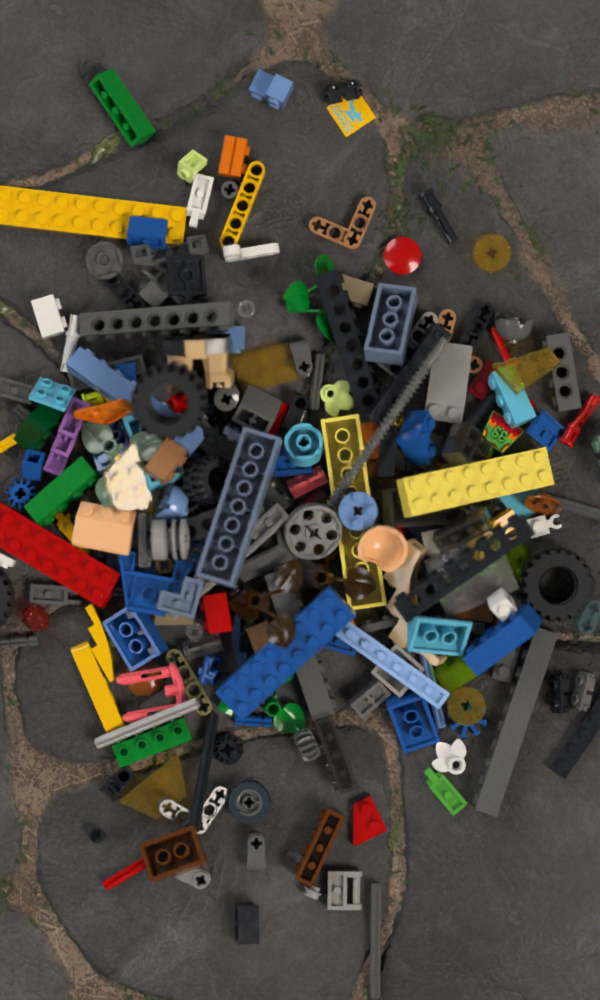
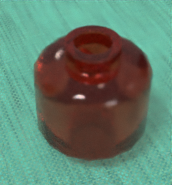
M31 603L21 613L22 623L32 632L44 631L50 624L48 622L50 614L40 604L33 605Z

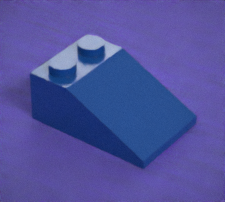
M410 688L400 698L395 693H391V696L386 699V704L404 754L441 742L428 703L424 698Z

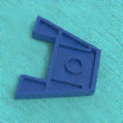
M130 551L128 556L119 554L126 610L165 617L167 612L155 609L160 590L178 594L184 576L188 577L195 563L175 560L172 578L135 572L137 552Z

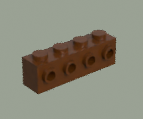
M328 806L326 810H321L317 819L320 823L317 828L314 827L309 836L312 840L309 845H305L301 853L304 856L302 862H297L293 873H296L295 880L313 887L344 821L345 814Z

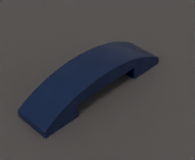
M235 614L232 641L234 654L240 667L247 661V652L240 651L241 618Z

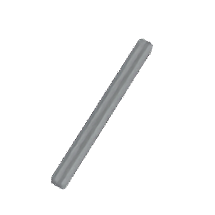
M193 698L97 737L94 743L98 749L197 710L200 704L196 698Z

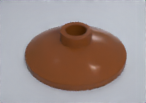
M546 493L529 496L524 501V505L529 510L539 514L554 515L560 513L563 508L559 501L551 498Z
M150 660L132 672L160 666L154 660ZM127 667L125 673L131 672V671L129 670V668ZM159 671V672L147 673V674H145V675H146L147 677H149V676L160 675V674H162V673ZM163 678L127 684V687L138 696H150L159 690Z

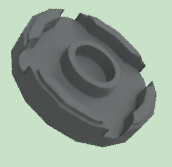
M108 241L93 244L85 256V264L89 273L101 280H109L116 277L121 272L124 264L121 250L115 244Z

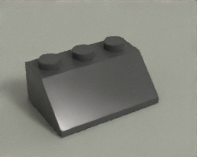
M283 526L245 559L239 576L244 582L294 558L293 553L285 542Z

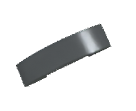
M205 234L186 237V242H183L188 243L189 254L193 256H201L209 252ZM149 243L130 246V251L134 264L164 266L166 265L165 258L167 256L181 255V245H166L164 250L150 248Z

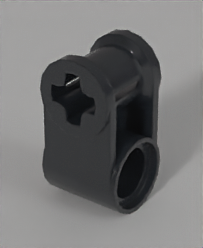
M129 766L119 768L99 790L104 791L112 798L111 801L114 802L134 778L133 769ZM121 771L129 773L130 777L128 780H123L120 777Z

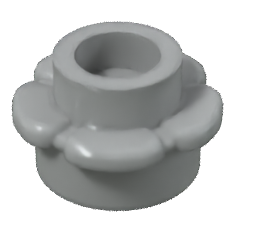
M315 886L304 887V895L318 900L320 895L322 896L319 893L320 888Z

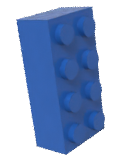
M528 602L523 606L521 604L518 605L517 611L503 622L499 620L497 622L498 625L494 628L492 626L488 627L483 632L484 635L482 637L472 639L468 643L469 646L464 650L466 653L462 659L475 675L479 676L536 634L542 622L541 617Z

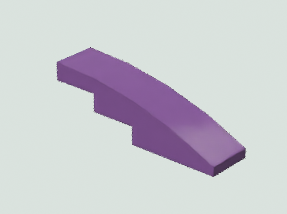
M72 397L58 429V434L50 449V454L43 471L57 477L64 471L84 423L83 420L73 418V411L90 407V403Z

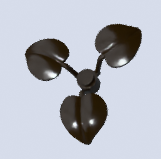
M326 534V537H327V538H329V539L334 538V537H332L331 535ZM315 545L313 548V552H321L323 549V545ZM338 545L328 556L312 560L316 565L325 563L314 575V581L320 589L308 588L302 594L301 602L305 607L324 590L323 586L331 585L333 581L347 582L345 585L346 594L355 600L364 599L376 589V580L368 570L362 567L350 568L347 572V579L335 578L331 571L325 570L329 565L328 560H334L339 552Z
M296 559L286 562L276 572L274 583L280 587L278 590L260 594L255 589L249 588L242 591L228 603L236 615L247 621L257 619L260 615V610L274 617L275 620L268 624L267 637L272 644L284 649L288 648L293 642L296 625L290 615L282 614L278 618L276 614L268 610L271 604L269 596L281 593L283 590L288 594H293L301 588L303 572L299 561Z

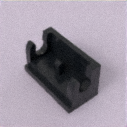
M235 903V942L238 945L259 944L258 904Z

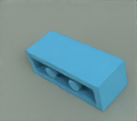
M513 364L493 371L488 376L489 387L494 390L496 402L502 408L504 420L507 425H510L511 429L531 422L536 417Z

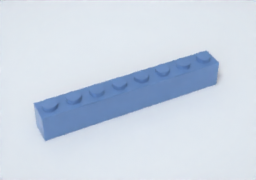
M79 347L67 361L66 367L68 372L108 400L126 399L131 403L132 391L137 382L133 380L130 382L121 371H115L110 368L108 362L103 359H97L91 350ZM152 394L151 402L158 413L166 417L182 415L181 413L176 414L167 403L159 402L156 400L155 395ZM197 426L191 434L187 433L181 439L175 437L173 441L185 448L186 454L191 456L204 439L203 430L200 426Z

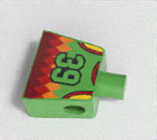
M493 410L479 440L485 443L480 454L490 459L494 451L503 454L524 430L519 427L511 429L510 425L506 424L504 417Z

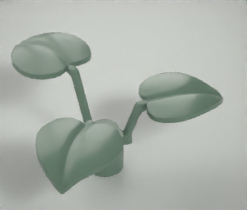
M96 423L82 424L81 434L85 448L90 453L96 455L104 451L108 456L113 472V477L105 475L96 484V495L103 507H110L119 503L126 495L128 488L127 481L122 477H117L113 458L117 457L121 449L129 452L133 451V456L138 461H150L163 443V439H158L157 435L153 433L150 436L146 433L147 431L139 432L131 437L130 445L132 448H128L122 444H117L113 439V431L108 425Z

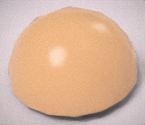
M377 525L368 529L362 535L358 545L359 559L365 562L371 561L385 572H391L399 568L406 560L408 554L407 542L402 533L388 525Z

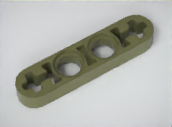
M173 648L169 650L166 654L167 663L170 664L172 662L177 666V663L169 658L171 657V652L178 653L180 655L178 661L180 663L184 661L185 665L178 668L179 671L182 668H186L190 672L189 678L183 679L187 697L189 700L197 699L203 694L205 698H201L204 704H209L207 707L208 711L205 712L204 710L200 711L197 709L196 712L202 716L208 715L213 707L212 702L191 666L179 649ZM191 685L199 687L200 692L198 695L193 696L189 693Z

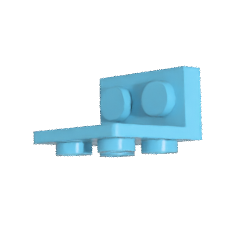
M40 377L29 394L28 399L64 412L65 410L67 411L72 397L75 396L76 389L68 385L59 384L51 379Z

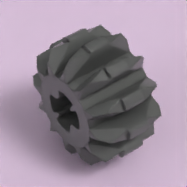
M301 729L294 734V741L304 761H313L321 756L320 748L311 729Z

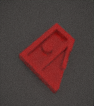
M371 795L353 803L354 846L387 831Z

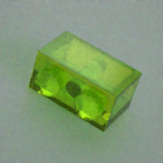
M464 655L454 657V662L448 666L445 663L436 668L435 676L442 688L449 693L478 677L462 659Z

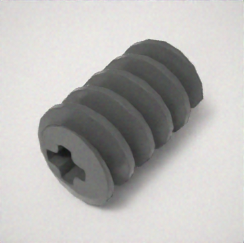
M234 383L229 388H225L224 384L223 387H219L214 396L217 408L222 411H231L235 408L240 400V389Z

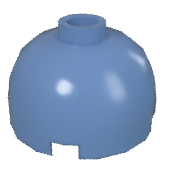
M170 484L163 492L165 496L162 500H158L154 510L155 518L158 520L166 519L167 524H172L173 519H177L178 522L182 517L185 518L190 510L188 508V496H186L185 492L179 487Z

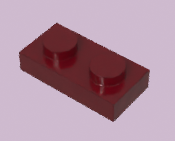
M487 359L467 389V392L483 401L491 389L488 384V376L493 371L501 369V367Z

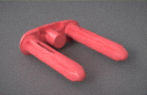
M170 662L169 666L123 673L116 677L117 684L121 685L172 677L173 684L164 686L166 697L176 696L175 704L127 712L122 717L124 722L134 723L151 716L149 712L166 710L186 702L183 678L176 664ZM159 671L162 673L160 675L142 677V674Z

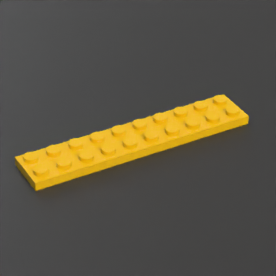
M0 186V225L127 240L130 216L168 220L166 244L180 245L184 242L187 207Z

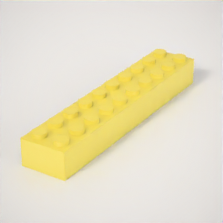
M359 414L320 420L331 496H333L332 491H336L335 487H339V482L343 481L342 477H346L345 473L349 472L348 468H352L351 464H355L354 460L359 458L358 454L361 455V450H364ZM364 462L365 466L361 467L362 471H358V476L354 477L355 481H351L352 485H348L349 490H345L346 494H342L343 498L352 492L358 491L371 496L366 462ZM339 499V503L335 504L336 508H333L338 517V507L342 499ZM354 506L353 515L361 516L362 507L357 508L356 506ZM341 522L342 536L338 545L343 578L347 579V572L350 568L362 567L373 575L377 584L376 589L364 599L355 600L346 594L347 603L354 610L387 605L382 570L377 564L371 561L365 562L358 557L360 539L368 529L375 527V522L367 529L360 531L348 529Z

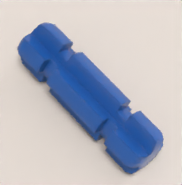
M235 715L234 723L240 726L245 724V726L261 727V725H264L263 727H271L272 717L264 716L262 718L261 716L248 715L241 721Z

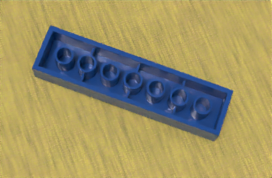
M329 584L293 617L296 633L293 642L288 648L284 649L276 646L268 640L218 686L215 693L243 721L355 618L356 612Z

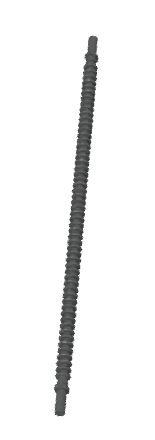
M442 336L433 351L429 352L426 361L422 362V367H418L419 371H415L416 375L412 376V381L409 380L410 384L406 385V390H402L403 394L399 395L400 399H396L397 403L393 404V409L390 408V413H386L387 417L383 418L384 422H380L381 426L377 427V432L374 431L375 435L370 436L371 441H367L368 445H364L365 449L361 450V455L358 454L359 458L354 460L355 464H351L352 468H348L349 472L345 473V478L342 477L343 481L339 482V487L336 486V491H332L333 496H329L330 500H326L328 507L331 509L336 508L335 504H338L339 499L343 498L342 494H346L345 490H349L348 485H352L351 481H355L354 477L358 476V471H362L361 467L365 466L364 462H368L367 458H371L370 454L374 453L373 449L378 448L377 444L381 443L380 439H384L383 435L387 434L386 430H390L389 426L393 425V421L397 420L396 416H400L399 412L403 411L402 407H406L405 403L409 402V397L412 398V393H416L415 389L419 388L418 384H422L421 380L426 378L425 374H429L428 370L432 369V364L439 358V354L449 340ZM324 513L321 516V521L326 522V517H330L329 513ZM308 527L310 533L317 535L316 530ZM299 541V545L295 546L296 550H301L304 548L305 543ZM294 555V558L291 559V560H294V559L298 560L299 557H297L296 555ZM257 619L253 621L245 620V623L240 628V640L246 635V628L253 626Z

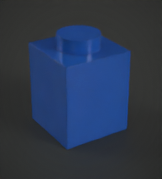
M26 449L22 460V478L41 481L44 473L45 452Z

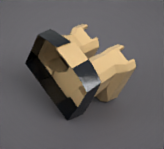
M231 334L169 336L163 341L164 355H167L168 364L171 361L177 362V365L180 366L185 364L188 366L187 369L192 371L193 359H202L206 388L212 389L214 383L215 387H223V384L225 388L232 387L235 382L234 370L228 367V353L233 349ZM165 384L166 392L172 393L174 387L175 391H182L175 385Z

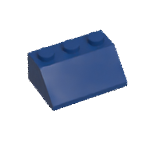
M124 608L101 622L131 672L169 649L148 614L128 611Z

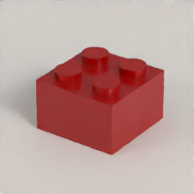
M227 591L204 595L203 600H200L201 611L206 613V619H203L205 631L209 630V634L233 630Z

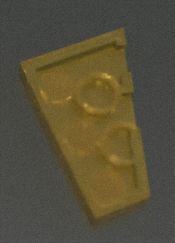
M549 348L528 353L526 356L510 358L502 363H493L492 368L509 388L518 395L559 366L561 361Z

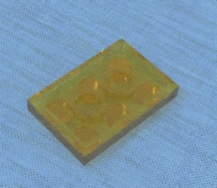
M288 342L233 357L242 394L248 383L263 390L298 380Z

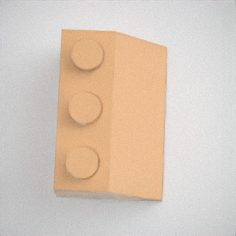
M81 501L75 518L72 545L128 556L138 529L137 511L111 506L103 507L100 504Z

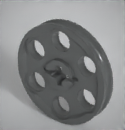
M307 503L296 508L288 516L284 525V539L291 552L297 557L305 560H318L328 556L338 546L342 536V525L337 514L327 505ZM306 510H311L313 513L309 519L303 518V513ZM324 513L331 514L330 520L326 522L321 521V516ZM292 525H299V530L296 533L289 531ZM305 525H307L310 529L316 530L318 536L316 534L310 533L309 529ZM335 530L336 535L334 538L329 539L326 537L328 531ZM303 541L305 543L304 548L296 550L295 544ZM322 544L323 549L321 552H313L315 545Z

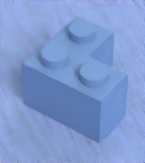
M259 69L249 87V93L253 99L260 102L264 100L268 102V106L271 108L283 110L293 91V82L278 74L273 76Z

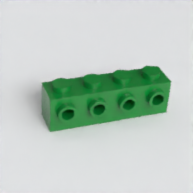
M113 68L99 73L88 84L131 147L147 141L156 132Z
M81 456L23 507L37 524L42 527L47 526L54 521V517L58 513L66 511L73 500H78L88 487H93L101 476L89 461Z
M185 716L174 718L167 724L152 727V730L137 733L129 739L125 738L115 742L116 744L112 748L120 768L192 740L193 737Z

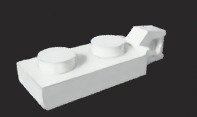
M195 174L187 206V216L191 217L189 227L197 229L199 219H204L214 177Z

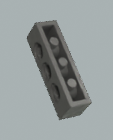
M566 332L545 336V341H542L543 352H547L548 360H545L546 370L550 371L551 375L548 383L550 390H553L554 397L551 398L552 407L556 409L557 413L580 409L582 407L570 334ZM554 349L562 351L563 356L561 359H556L553 356ZM558 368H563L566 371L564 378L557 376L556 370ZM561 387L568 388L569 395L567 397L560 395L559 390Z

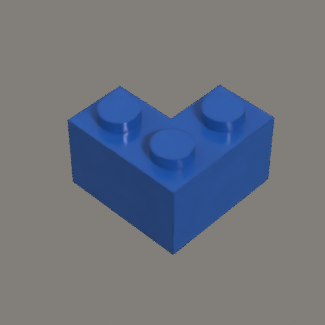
M408 410L396 439L411 465H431L437 453L436 446L430 439L436 422L429 410Z

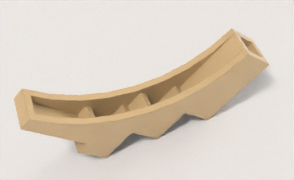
M414 538L406 540L408 554L404 563L399 568L391 572H385L383 575L389 586L397 588L385 607L390 610L391 615L400 618L388 637L393 640L394 645L397 643L401 648L407 647V623L393 605L394 601H396L394 597L402 591L407 593L412 589L410 586L418 581L421 564L428 552V549ZM412 595L409 600L412 604L417 605V595ZM416 652L424 656L429 664L435 666L443 664L447 659V656L442 654Z

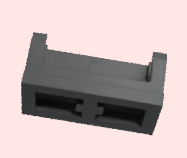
M374 677L351 696L347 702L359 717L363 719L391 696V693L378 678Z

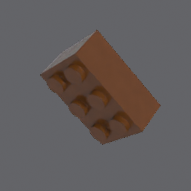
M194 825L139 844L147 873L152 883H158L209 864L199 830Z

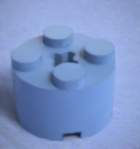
M359 491L346 495L338 507V515L342 524L348 529L355 531L370 527L376 520L378 512L374 499L367 493ZM354 506H356L357 508L362 507L361 516L353 515Z

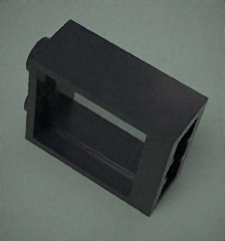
M390 427V430H386L387 434L383 435L384 439H380L377 476L394 480L411 477L414 475V465L410 464L396 441L400 429L399 427Z

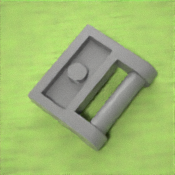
M328 870L327 910H362V903H360L361 870ZM347 877H353L352 903H347Z

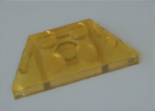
M131 442L122 455L119 454L114 459L113 464L103 471L113 508L117 510L155 513L156 509L136 444Z
M176 754L123 796L119 802L141 813L143 812L156 820L161 817L162 814L157 808V803L161 798L170 797L179 802L187 796L179 755ZM169 803L163 804L164 810L166 808L171 809Z

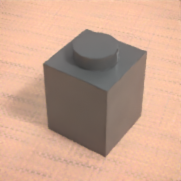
M152 280L149 283L147 281L144 282L139 288V296L151 307H161L169 298Z

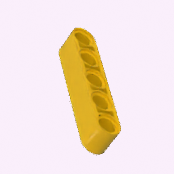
M253 161L248 166L220 237L222 249L225 246L223 244L224 239L230 237L234 240V244H238L265 176V167L260 161ZM260 167L262 169L261 174L253 175L251 172L252 168ZM248 184L255 187L254 192H245V186ZM240 202L247 203L248 208L245 211L238 210L237 205ZM233 220L241 222V226L238 229H233L230 226Z
M87 640L71 647L70 650L105 731L109 733L126 725L103 671L91 650L92 646Z

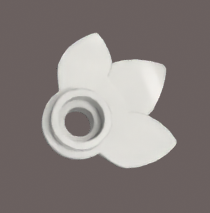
M459 738L453 742L452 746L444 742L436 743L438 758L431 763L433 767L440 772L449 771L455 775L461 774L466 767L464 760L466 747ZM458 761L460 763L459 767L454 768L452 766L453 762Z

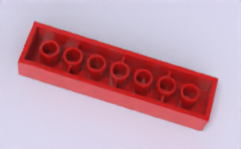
M0 501V548L97 606L105 608L122 579L121 573Z

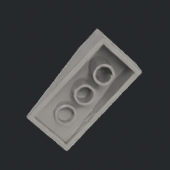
M448 342L439 354V358L432 364L424 410H429L434 420L462 424L473 346Z

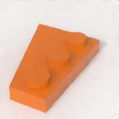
M117 399L73 411V418L109 425L134 412V410L131 408V403L128 400Z

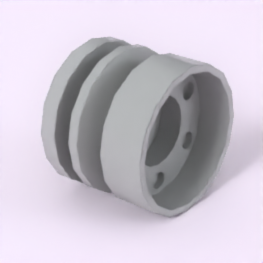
M166 519L152 520L151 545L153 560H167L169 551H172L174 560L178 559V551H181L182 559L188 558L190 530L186 519L180 520V528H178L177 519H173L171 528H168Z

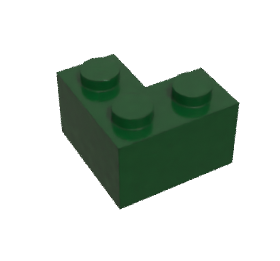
M41 404L24 420L14 440L25 450L37 449L39 451L46 444L45 440L52 434L51 430H57L60 427L61 419L65 412Z

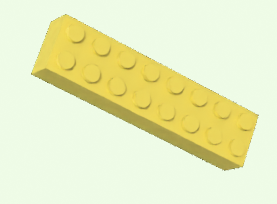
M546 447L396 480L405 518L554 485Z

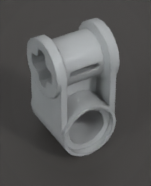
M202 868L175 876L180 881L188 883L197 889L206 888L211 881L209 872ZM201 875L205 876L204 880L206 881L202 884L199 883L197 878L201 877Z

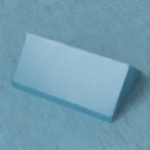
M416 616L407 623V650L410 652L463 656L473 623L471 621Z

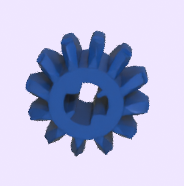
M21 477L20 484L17 479H13L15 486L8 484V488L12 490L5 491V494L11 495L6 501L14 500L11 507L14 508L18 504V510H22L23 503L25 506L32 496L35 497L37 493H32L37 487H29L32 481L28 480L25 484V478ZM21 488H23L26 496H22V499H19L20 496H17V492H20Z

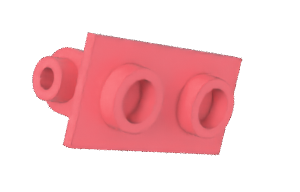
M319 465L312 469L311 475H299L286 481L295 499L328 483V480Z

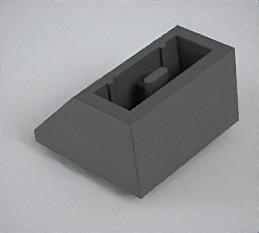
M248 383L230 416L231 420L243 427L268 434L276 419L282 400Z

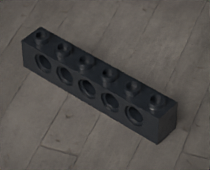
M432 323L405 359L404 366L399 367L364 416L380 427V422H384L383 418L387 417L386 413H390V408L393 409V404L397 403L396 399H400L399 395L403 394L402 390H406V385L410 384L409 380H413L412 376L416 375L415 371H419V366L422 367V362L426 361L429 352L433 351L442 336L449 340L452 334L438 323Z

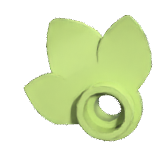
M339 380L334 385L326 384L320 390V398L325 402V410L333 417L338 416L340 409L350 410L355 407L353 398L348 394L351 391L348 381ZM329 390L332 391L331 397L327 396V392Z

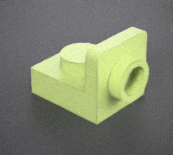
M191 150L178 162L177 175L192 184L195 174L207 165L208 159L195 150Z

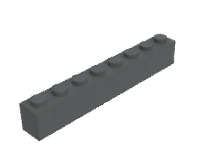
M278 569L266 572L264 575L269 592L280 588L274 583V577ZM283 590L281 593L271 595L278 618L282 614H288L293 618L304 608V606L300 607L298 601L301 599L299 590L293 594H288ZM319 651L296 671L312 720L335 714L334 708L337 707L334 696L330 697L328 691L331 689L328 678L324 679L322 673L325 671L322 660L318 661L316 655Z

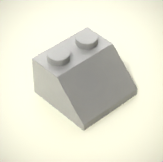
M397 643L390 649V651L421 673L425 670L420 663ZM378 665L371 671L376 678L399 698L407 691L408 687Z

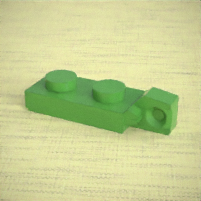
M429 766L423 771L429 778L426 781L429 785L428 787L453 816L468 804L440 771L435 774Z

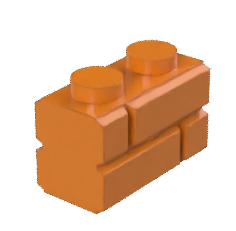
M225 135L218 169L219 176L241 179V176L246 174L247 164L244 163L245 156H249L251 145H248V139Z

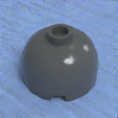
M509 311V315H503V312L496 313V332L503 339H507V343L516 344L518 340H523L529 336L534 317L531 316L529 318V314Z

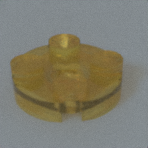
M486 234L475 243L472 251L473 260L476 266L486 272H498L510 260V245L501 235ZM489 248L497 251L495 258L487 256L486 253L489 252Z
M460 687L449 696L447 711L454 722L468 726L479 722L483 718L486 704L478 690L472 687ZM470 701L471 710L463 711L461 704Z

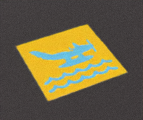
M344 95L342 97L343 102L326 107L345 137H348L376 118L362 96H360V99L346 101Z

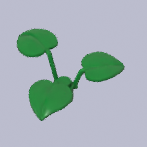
M323 253L316 257L314 263L316 274L335 269L332 260ZM294 281L282 297L286 300L288 311L292 314L296 312L317 313L316 322L320 331L329 341L334 342L325 310L309 309L308 294L317 289V285L307 290L302 281Z
M296 672L293 675H291L284 683L291 681L294 678ZM277 689L273 692L272 697H268L264 704L261 703L259 705L262 710L265 709L266 713L273 717L274 726L279 731L295 734L299 730L305 729V716L302 708L293 702L285 704L282 708L277 699ZM222 700L218 705L220 711L231 716L236 715Z

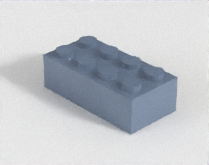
M378 284L364 347L366 361L404 366L418 301L416 287Z

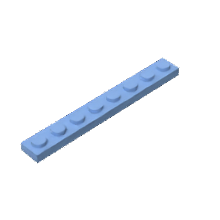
M349 622L336 634L341 640L436 708L440 709L450 695L448 691L353 623Z

